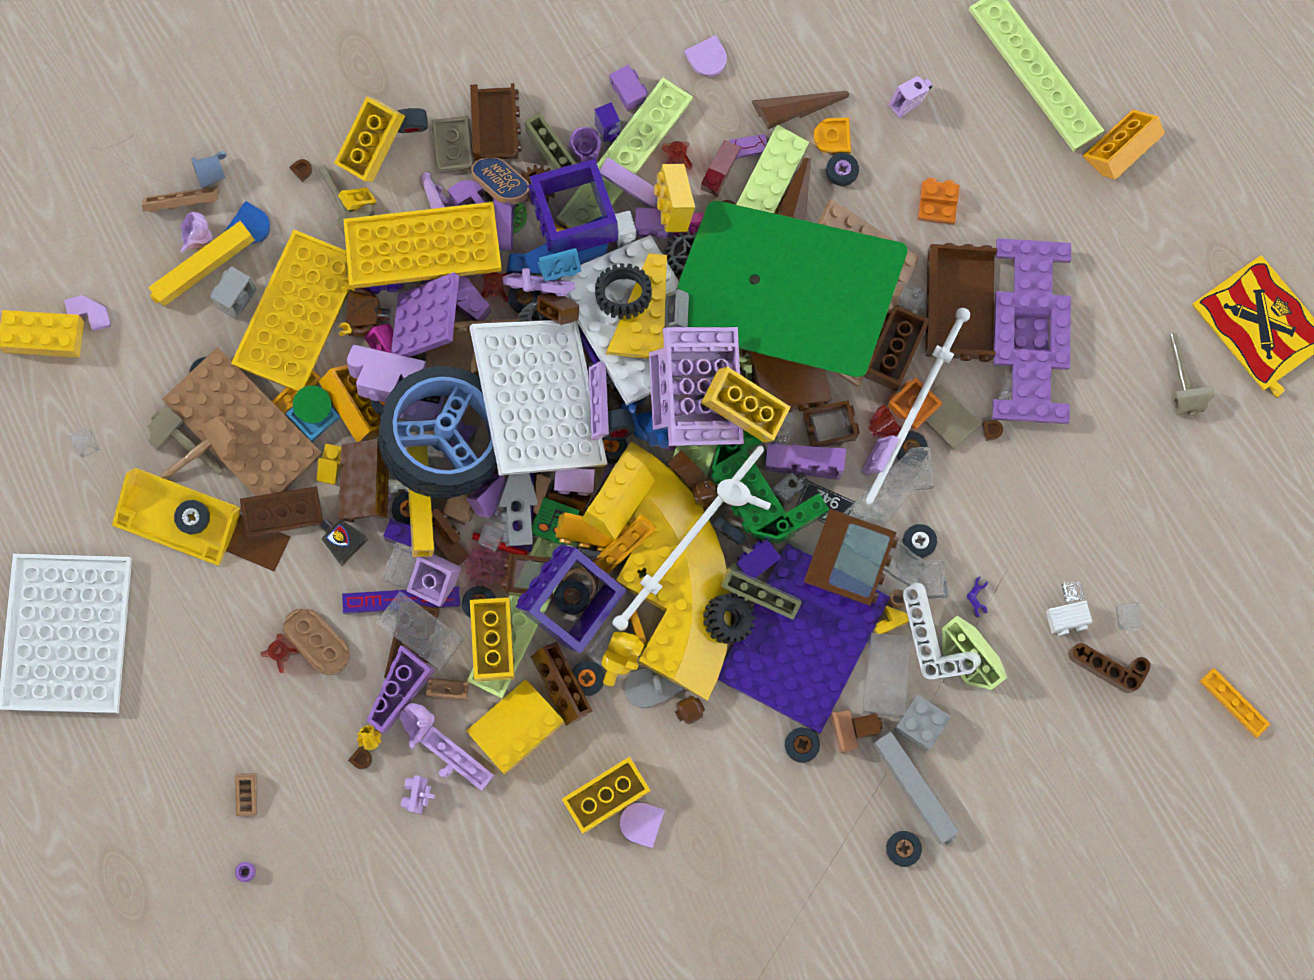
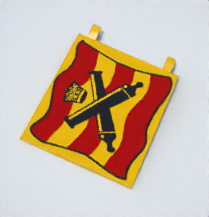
M1262 255L1192 304L1260 388L1264 391L1269 387L1275 397H1279L1285 391L1277 381L1314 355V317Z

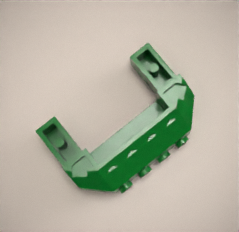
M743 430L744 444L718 445L712 466L713 474H711L715 483L718 484L724 480L732 479L750 457L748 451L761 444L762 441ZM755 463L740 482L747 486L752 496L771 503L770 508L766 510L749 502L742 506L731 507L736 517L739 516L743 521L741 525L746 533L749 532L753 538L768 540L777 544L791 539L795 536V533L824 517L829 512V508L820 494H817L786 513Z

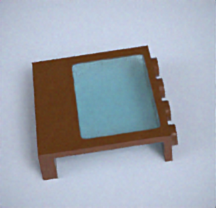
M830 509L804 583L871 607L872 603L876 604L879 593L876 592L878 584L882 585L886 574H883L885 566L889 567L892 559V556L889 555L891 548L895 549L898 543L897 532Z

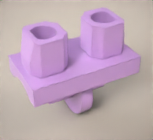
M414 775V778L405 779V789L412 790L411 797L402 798L401 807L408 809L409 812L422 814L423 806H428V800L435 799V795L430 794L431 786H427L428 778Z

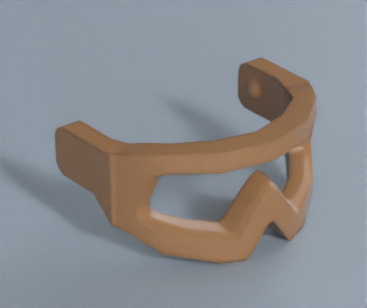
M576 567L569 570L561 582L567 581L568 576L574 572L586 574L592 582V593L589 595V599L592 600L598 590V579L584 567Z

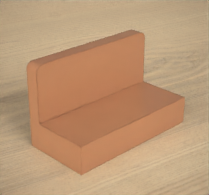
M850 710L838 713L832 712L830 718L838 752L843 753L859 749Z

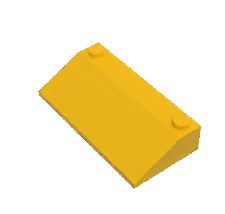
M134 468L126 472L112 526L219 566L237 526L241 507ZM187 500L202 502L210 513L208 526L198 534L189 535L183 533L174 522L176 508ZM195 513L188 515L190 521L196 520Z

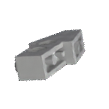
M529 473L506 475L496 504V508H503L501 522L504 523L505 531L502 532L503 542H506V547L533 544L530 506L538 504ZM512 502L518 504L519 509L517 512L512 511L510 507ZM514 521L520 524L519 531L513 530L512 523Z

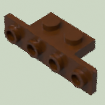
M431 507L433 542L449 562L460 565L469 558V554L458 542L461 539L459 537L460 532L454 525L451 526L448 523V517L444 511H439L438 508L433 510Z

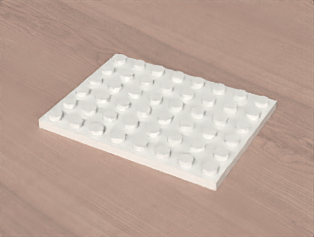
M651 235L580 265L581 272L574 276H563L557 279L575 282V290L568 292L566 297L579 304L577 322L600 361L605 363L606 371L626 405L651 394L650 361L644 358L605 355L620 319L618 315L616 318H612L611 314L607 316L604 310L601 311L596 301L595 283L602 271L605 272V269L608 267L612 270V265L616 264L617 267H620V263H624V266L627 267L628 264H632V268L636 265L641 270L648 253L662 254ZM668 263L666 294L676 291L679 283ZM629 279L613 281L606 287L605 295L614 303L627 304L636 282Z
M553 320L472 324L470 332L499 476L604 467L607 465L602 438L599 440L592 439L589 376L577 322L563 324L562 326Z
M13 554L0 678V710L119 713L132 566L131 557Z

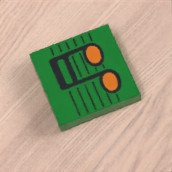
M543 498L532 525V535L558 545H567L560 543V539L555 538L559 516L563 513L579 515L580 511Z

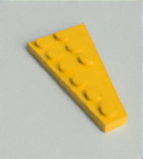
M648 253L642 269L651 281V302L647 309L644 308L642 314L638 312L637 317L634 318L632 314L631 319H626V316H623V320L620 319L605 355L649 359L650 352L664 348L663 328H665L667 255ZM637 282L627 304L641 296L642 288Z

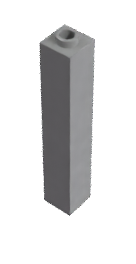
M892 732L873 743L872 745L938 843L942 844L945 842L948 845L956 839L955 835L959 831Z

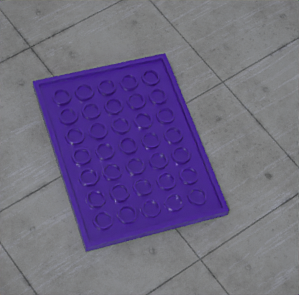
M787 543L767 584L801 600L802 603L795 618L792 620L755 603L753 607L754 612H751V615L755 616V620H752V623L755 625L754 628L749 629L752 633L747 635L746 639L734 643L721 668L718 681L821 734L890 596L876 590L879 593L876 604L872 603L870 607L858 601L804 583L813 556ZM833 568L829 580L831 585L865 597L870 596L873 587Z

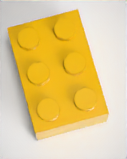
M662 164L661 171L657 175L658 182L654 185V195L658 198L657 208L661 211V224L664 225L665 232H687L695 205L685 165Z

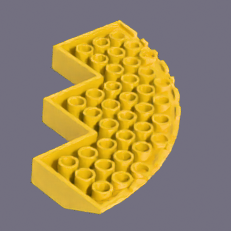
M631 441L605 483L627 452L642 461L655 480L626 525L632 524L642 514L656 525V530L632 551L616 580L628 592L638 596L644 588L640 584L644 576L642 579L639 578V572H646V575L648 574L650 577H653L705 511L700 504H696L692 492L670 468L653 454ZM709 520L658 582L663 586L656 595L650 592L644 599L665 611V614L639 659V664L706 701H708L719 678L728 644L716 642L717 638L712 639L710 637L712 633H707L706 631L708 625H704L703 621H706L707 617H703V613L708 612L705 607L710 604L709 601L711 599L730 593L729 590L721 586V582L727 572V567L716 532ZM726 611L724 613V621L728 626H731V613Z

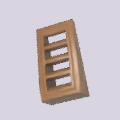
M536 474L534 492L538 505L533 506L534 517L538 514L551 478L541 474Z
M257 773L235 775L236 816L257 815ZM242 780H251V783H250V784H241V781H242ZM251 788V792H241V789ZM241 797H252V800H241ZM241 805H252V808L241 809Z

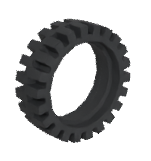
M620 263V267H617L615 264L612 265V270L610 267L606 268L605 272L602 271L600 273V277L597 278L595 283L597 304L601 311L604 310L607 316L611 314L612 318H616L618 315V318L622 320L623 316H626V319H631L632 314L634 318L637 317L638 312L642 314L644 308L647 309L651 302L652 287L649 276L645 275L643 269L639 270V267L636 265L632 268V264H628L627 267L624 266V263ZM629 279L641 286L642 293L637 300L631 303L618 304L606 297L605 289L613 281Z

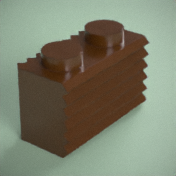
M547 293L537 297V311L562 326L563 324L578 321L579 304L566 296Z

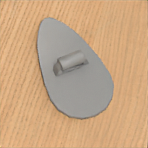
M648 668L632 672L626 679L624 686L628 701L640 708L659 704L684 689Z

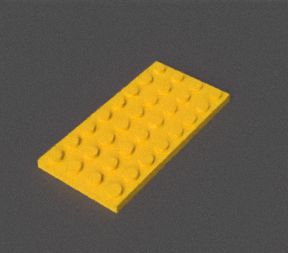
M493 202L343 219L350 289L438 279L453 272L459 276L502 271Z
M293 229L231 362L233 366L296 392L307 385L350 291H343L341 289V286L349 287L348 283L343 281L349 278L346 250Z

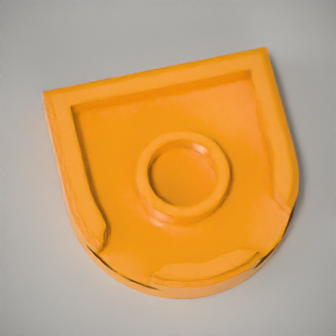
M849 117L826 118L816 126L813 133V141L821 152L832 155L838 153L851 154Z

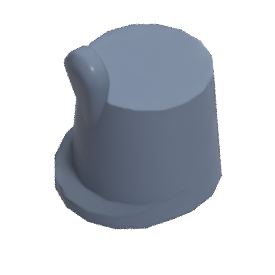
M220 151L212 157L198 160L195 157L191 158L201 188L225 179L219 161L226 158L227 155L224 151Z

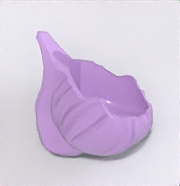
M188 213L180 225L183 241L181 253L187 249L203 248L212 241V234L208 229L205 217L201 213Z
M409 703L404 706L399 716L405 731L409 734V747L411 749L420 742L434 722V715L424 706L416 703Z

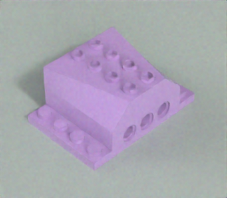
M738 327L663 328L664 348L649 353L653 430L668 428L669 446L744 444L742 428L701 403L718 369L729 367L740 374Z

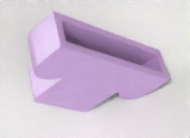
M357 345L352 346L347 357L350 375L358 378L356 382L358 395L370 398L373 401L386 402L387 397L400 381L408 375L421 369L425 370L426 361Z

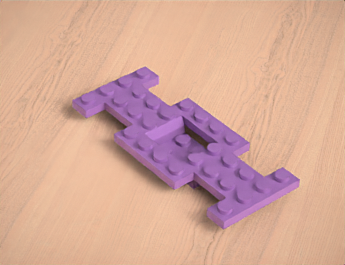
M997 238L996 258L1014 260V291H996L994 351H996V355L994 356L993 365L1010 366V369H1012V400L994 399L992 420L1068 424L1070 422V404L1051 403V369L1069 370L1071 296L1052 295L1053 262H1071V243ZM1049 316H1050V351H1048Z

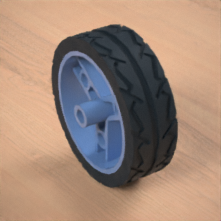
M435 366L425 368V370L421 369L408 375L391 391L382 410L378 443L382 459L389 472L403 486L427 497L449 499L473 492L491 478L498 467L480 377L460 368ZM431 396H449L441 414L436 420L398 422L402 413L414 402ZM468 405L478 412L488 432V448L479 459L456 430ZM452 406L458 407L459 410L453 409ZM433 431V435H424L423 432ZM410 432H416L418 435L413 436ZM452 439L456 444L453 448L450 446ZM432 445L435 450L442 451L455 470H437L427 467L416 461L408 454L404 447ZM461 453L464 457H458L456 454Z

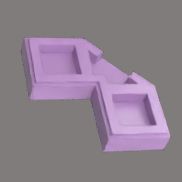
M83 295L64 300L67 314H75L80 317L88 315L92 331L111 327L107 308Z

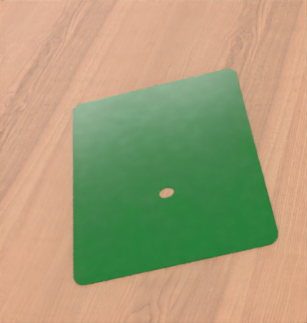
M712 201L705 210L676 290L680 289L689 295L688 327H738V345L740 349L852 377H862L868 370L908 253V248L904 243L726 202ZM752 275H758L760 282L753 285L749 282V278Z

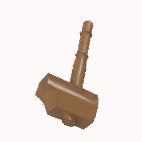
M216 416L208 421L201 428L207 438L163 472L160 477L168 479L212 446L221 460H229L234 457L235 444L238 438L233 432L234 427L232 424L226 422L222 416Z

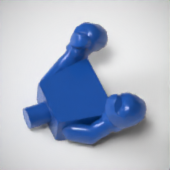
M625 401L622 402L620 409L630 411L635 425L633 433L637 438L647 441L649 446L659 445L661 448L669 446L668 428L653 430L652 411L637 415L635 402L626 405Z

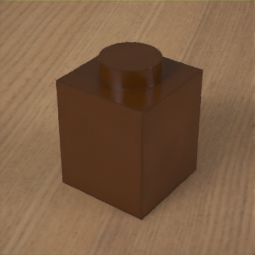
M877 713L852 719L856 739L879 735L881 729H883L882 720L878 718Z

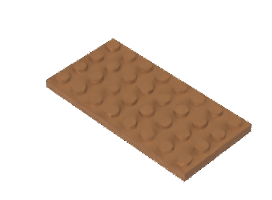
M217 347L162 400L202 441L207 437L201 428L216 416L224 417L226 422L232 424L234 427L233 432L238 438L235 444V456L229 460H221L213 446L209 449L255 496L285 491L323 454L238 367L231 364L232 361Z

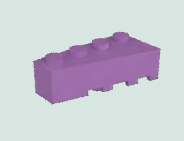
M459 276L456 310L472 321H484L491 313L490 305L466 276ZM435 279L422 280L420 283L425 284Z
M772 442L768 444L766 449L764 471L840 480L844 472L846 449L783 445L779 442Z
M400 645L398 649V654L390 667L389 674L384 680L379 696L376 698L367 718V721L382 733L389 731L399 718L404 706L414 699L435 672V669L403 645Z

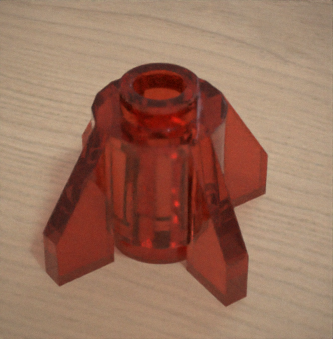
M674 141L663 144L661 150L668 154L667 164H684L686 168L691 170L693 164L686 155L690 143L687 141Z
M497 272L482 273L481 277L484 279L485 287L481 296L486 299L489 294L492 296L500 295L507 303L508 297L504 292L503 277L509 274H499Z
M885 404L877 408L872 419L869 421L870 426L868 428L873 436L877 435L879 438L897 436L901 430L889 407H886Z
M277 633L276 640L269 645L268 649L260 652L261 657H270L277 662L279 673H284L283 662L289 659L290 654H300L297 649L289 648L283 642L282 633Z

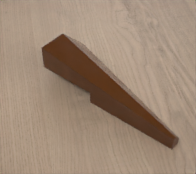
M837 91L753 100L752 104L758 116L764 121L767 129H771L777 126V124L780 125L798 116L802 118L849 97V92Z
M811 158L802 159V163L795 173L794 179L788 187L776 214L806 221Z

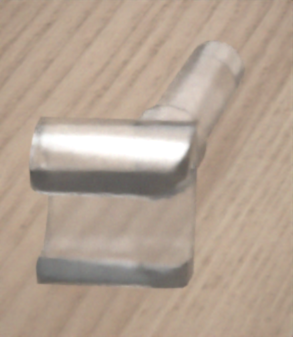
M1010 375L1007 376L1005 390H1000V400H1010L1012 390H1010L1012 376Z

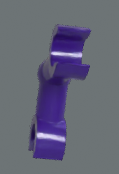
M981 576L975 579L974 587L967 594V599L974 608L973 613L977 618L980 617L978 608L982 609L985 614L987 613V608L981 605L976 598L980 590L988 585V582L983 586L978 584Z

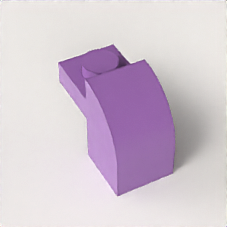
M464 180L448 189L449 197L456 206L469 205L470 203H487L483 196V188L475 181Z

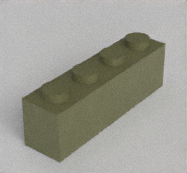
M541 113L525 121V131L553 170L576 164Z
M730 566L721 582L723 588L794 620L802 603L799 598Z

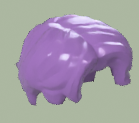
M580 127L572 133L568 147L572 155L579 162H585L598 157L601 140L599 134L593 128Z

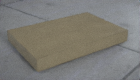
M468 116L431 120L437 174L471 170L473 156Z
M940 384L932 393L943 404L925 423L952 450H955L981 423Z

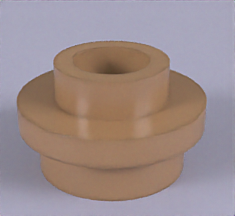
M895 589L889 593L890 599L888 603L891 607L900 609L905 606L904 591ZM895 596L900 598L899 603L894 601Z

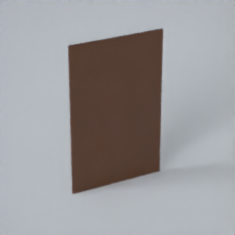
M240 515L226 551L271 571H275L291 537L281 532L246 537L243 516Z

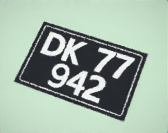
M808 480L796 507L815 495L820 494L829 510L833 509L850 515L855 501ZM827 515L820 518L818 521L825 523Z

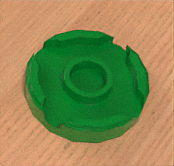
M314 385L303 387L296 393L293 399L295 414L300 420L309 424L320 423L325 420L332 406L328 393L321 387Z

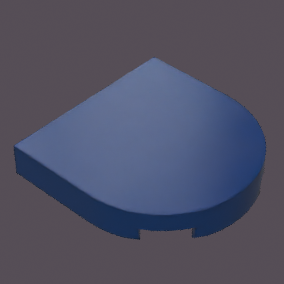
M245 201L226 228L228 230L241 221L255 239L251 243L254 244L262 242L267 238L270 232V221L262 210Z

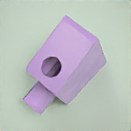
M916 76L897 87L888 105L899 118L923 102L928 91L932 88L931 81L929 79L923 81L920 77Z

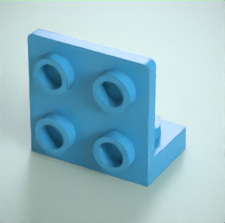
M576 248L539 258L538 267L544 281H555L559 277L574 276L581 272Z

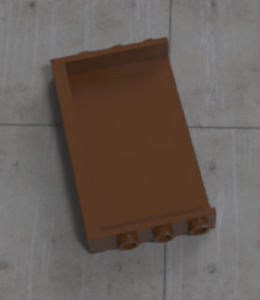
M945 243L944 245L930 244L927 254L926 318L929 319L925 334V356L934 357L932 353L936 346L943 347L956 321V311L960 308H966L970 312V318L968 321L963 322L949 352L954 354L953 358H960L961 361L978 359L980 362H989L993 360L996 355V351H993L994 260L997 248H992L990 245L975 247L972 244H964L962 246L955 245L954 243Z

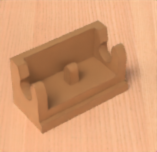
M428 679L429 686L426 692L428 698L467 701L469 683L467 681Z

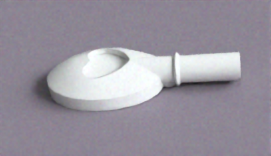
M727 479L720 482L717 486L718 496L727 504L742 506L749 502L766 510L770 508L771 503L752 496L747 486L740 481Z

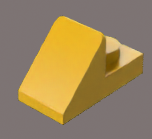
M367 187L344 190L338 195L347 210H352V212L369 203L373 206L377 202Z
M326 443L322 458L318 460L317 481L336 485L341 467V447Z
M885 606L884 612L889 622L885 619L876 624L877 627L873 630L876 638L909 623L908 614Z

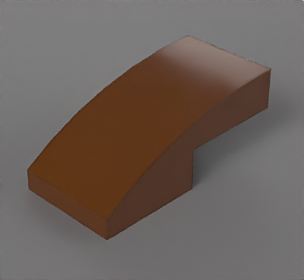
M682 450L667 462L692 492L696 484L709 480Z

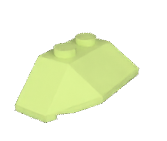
M956 616L942 627V653L944 656L975 652L981 658L980 666L974 672L960 675L966 684L992 690L1007 678L999 656L973 625ZM966 659L969 666H974L972 660Z

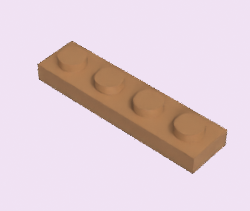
M214 186L143 197L142 208L143 212H156L164 208L175 209L178 206L184 205L190 207L203 202L210 204L218 200L219 191L218 187Z

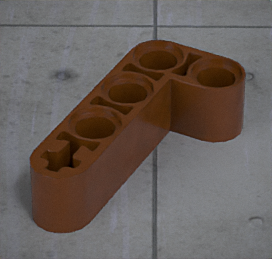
M1083 643L1074 645L1068 652L1072 662L1125 693H1132L1138 690L1151 668L1149 660L1145 657L1136 658L1125 668ZM1077 650H1081L1080 654H1081L1082 656H1080V657L1077 656V654H1078ZM1093 659H1097L1100 662L1099 668L1093 666ZM1137 662H1139V663L1142 664V666H1143V671H1142V672L1137 670V668H1136V663H1137ZM1110 669H1114L1117 672L1116 678L1110 675ZM1127 679H1131L1134 682L1133 688L1127 685Z

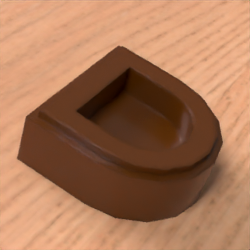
M300 159L289 167L301 182L306 180L312 173V166L305 159Z
M988 420L982 422L985 441L998 439L1002 435L1003 426L999 421Z
M361 746L348 761L356 768L364 770L372 764V755Z

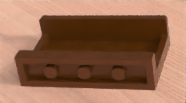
M511 83L509 88L478 89L477 84L470 85L474 161L488 157L517 159L518 152H522L521 140L518 141L517 135L521 134L520 123H517L516 119L520 117L519 106H516V100H519V90L515 89L514 83Z
M379 439L341 445L338 520L352 523L354 519L369 517L387 518L389 470L381 456Z

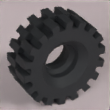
M727 593L716 596L709 601V605H706L705 609L708 612H704L703 617H707V620L703 622L704 625H708L707 633H712L710 637L712 639L717 638L716 642H723V644L734 643L746 639L747 635L752 633L749 629L754 628L755 625L752 623V620H755V616L751 615L754 609L753 607L749 608L751 603L744 601V597L738 596L736 593ZM726 611L731 613V626H728L724 621V613Z

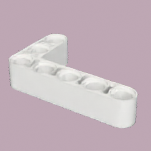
M913 583L904 590L903 597L923 676L927 679H938L974 672L981 663L980 656L975 652L941 656L925 587L920 583ZM911 589L917 591L918 597L912 595ZM916 608H919L922 611V616H919L916 613ZM920 627L926 629L927 635L921 633ZM925 646H928L932 653H927ZM966 659L972 660L974 666H969ZM948 662L953 663L955 669L949 668ZM929 665H933L936 668V672H932Z

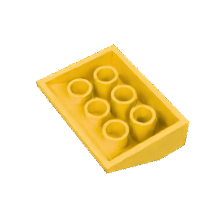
M525 679L466 732L505 776L564 724V720Z

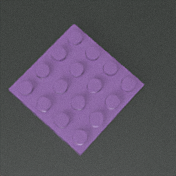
M453 272L398 294L392 354L412 357L452 342L459 275Z

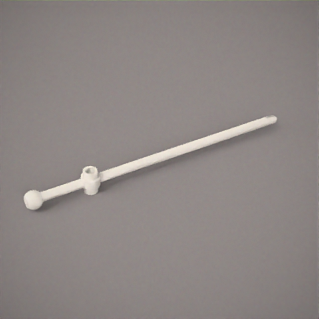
M960 308L956 311V321L943 347L937 345L932 353V356L936 357V361L897 436L899 440L883 472L878 474L866 498L868 505L873 503L943 362L949 364L954 356L953 353L949 352L963 322L968 321L970 318V312L966 308Z
M762 446L757 447L732 479L740 481L763 453L764 448ZM717 496L654 576L650 577L647 574L640 582L644 586L642 591L622 615H618L613 619V625L618 630L623 631L627 628L628 619L650 592L656 595L663 587L658 582L723 503L719 496Z

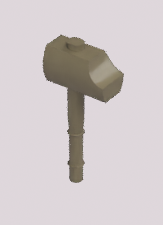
M326 166L319 168L323 179H325L344 215L336 221L345 237L343 219L375 215L370 203L353 212L352 210H347L338 197L340 190Z
M1172 333L1169 336L1182 391H1176L1172 396L1174 409L1177 416L1189 414L1190 417L1196 416L1199 412H1204L1207 409L1208 401L1215 395L1213 386L1192 389L1177 333Z
M167 406L160 413L157 412L151 418L153 421L147 426L150 431L148 442L156 450L159 451L171 437L188 451L196 447L188 437L178 430L184 424L183 420ZM205 453L198 457L218 475L224 471Z

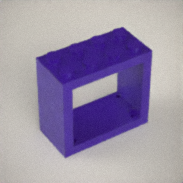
M595 159L530 176L531 184L528 185L531 204L535 206V216L537 221H540L541 234L545 236V245L548 252L555 254L575 248L578 252L618 241V222ZM590 183L603 219L557 232L544 195Z
M561 544V546H558L553 551V556L549 562H546L541 567L538 577H535L530 582L526 593H523L518 598V603L515 607L564 647L581 654L627 590L577 548ZM578 562L604 585L569 633H567L543 614L540 609L571 566Z

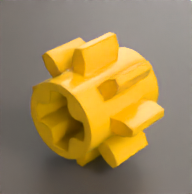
M364 726L357 733L359 747L364 746L366 750H373L382 742L381 732L378 729L375 730L374 726Z

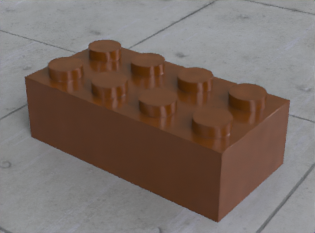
M894 305L873 352L864 378L897 392L929 319Z

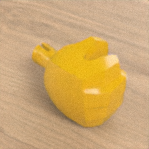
M626 632L613 633L601 661L602 666L607 670L603 680L605 685L612 687L615 685L618 675H625L631 670H637L639 666L637 659L644 649V644L639 640L638 636Z

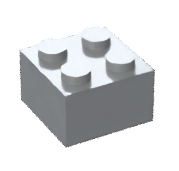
M231 266L229 270L224 271L218 286L212 289L210 298L218 310L237 320L257 289L251 277Z
M917 695L894 730L927 752L931 749L951 716Z

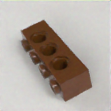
M557 642L542 647L530 656L566 726L581 720L593 712Z

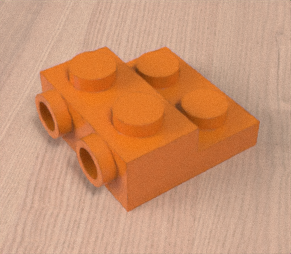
M935 178L923 180L920 188L918 220L955 224L960 185L955 184L953 180H946L944 183L937 182Z
M916 377L912 381L907 380L899 393L895 392L889 397L888 407L900 419L906 420L924 384ZM930 390L911 426L914 430L922 425L943 404Z

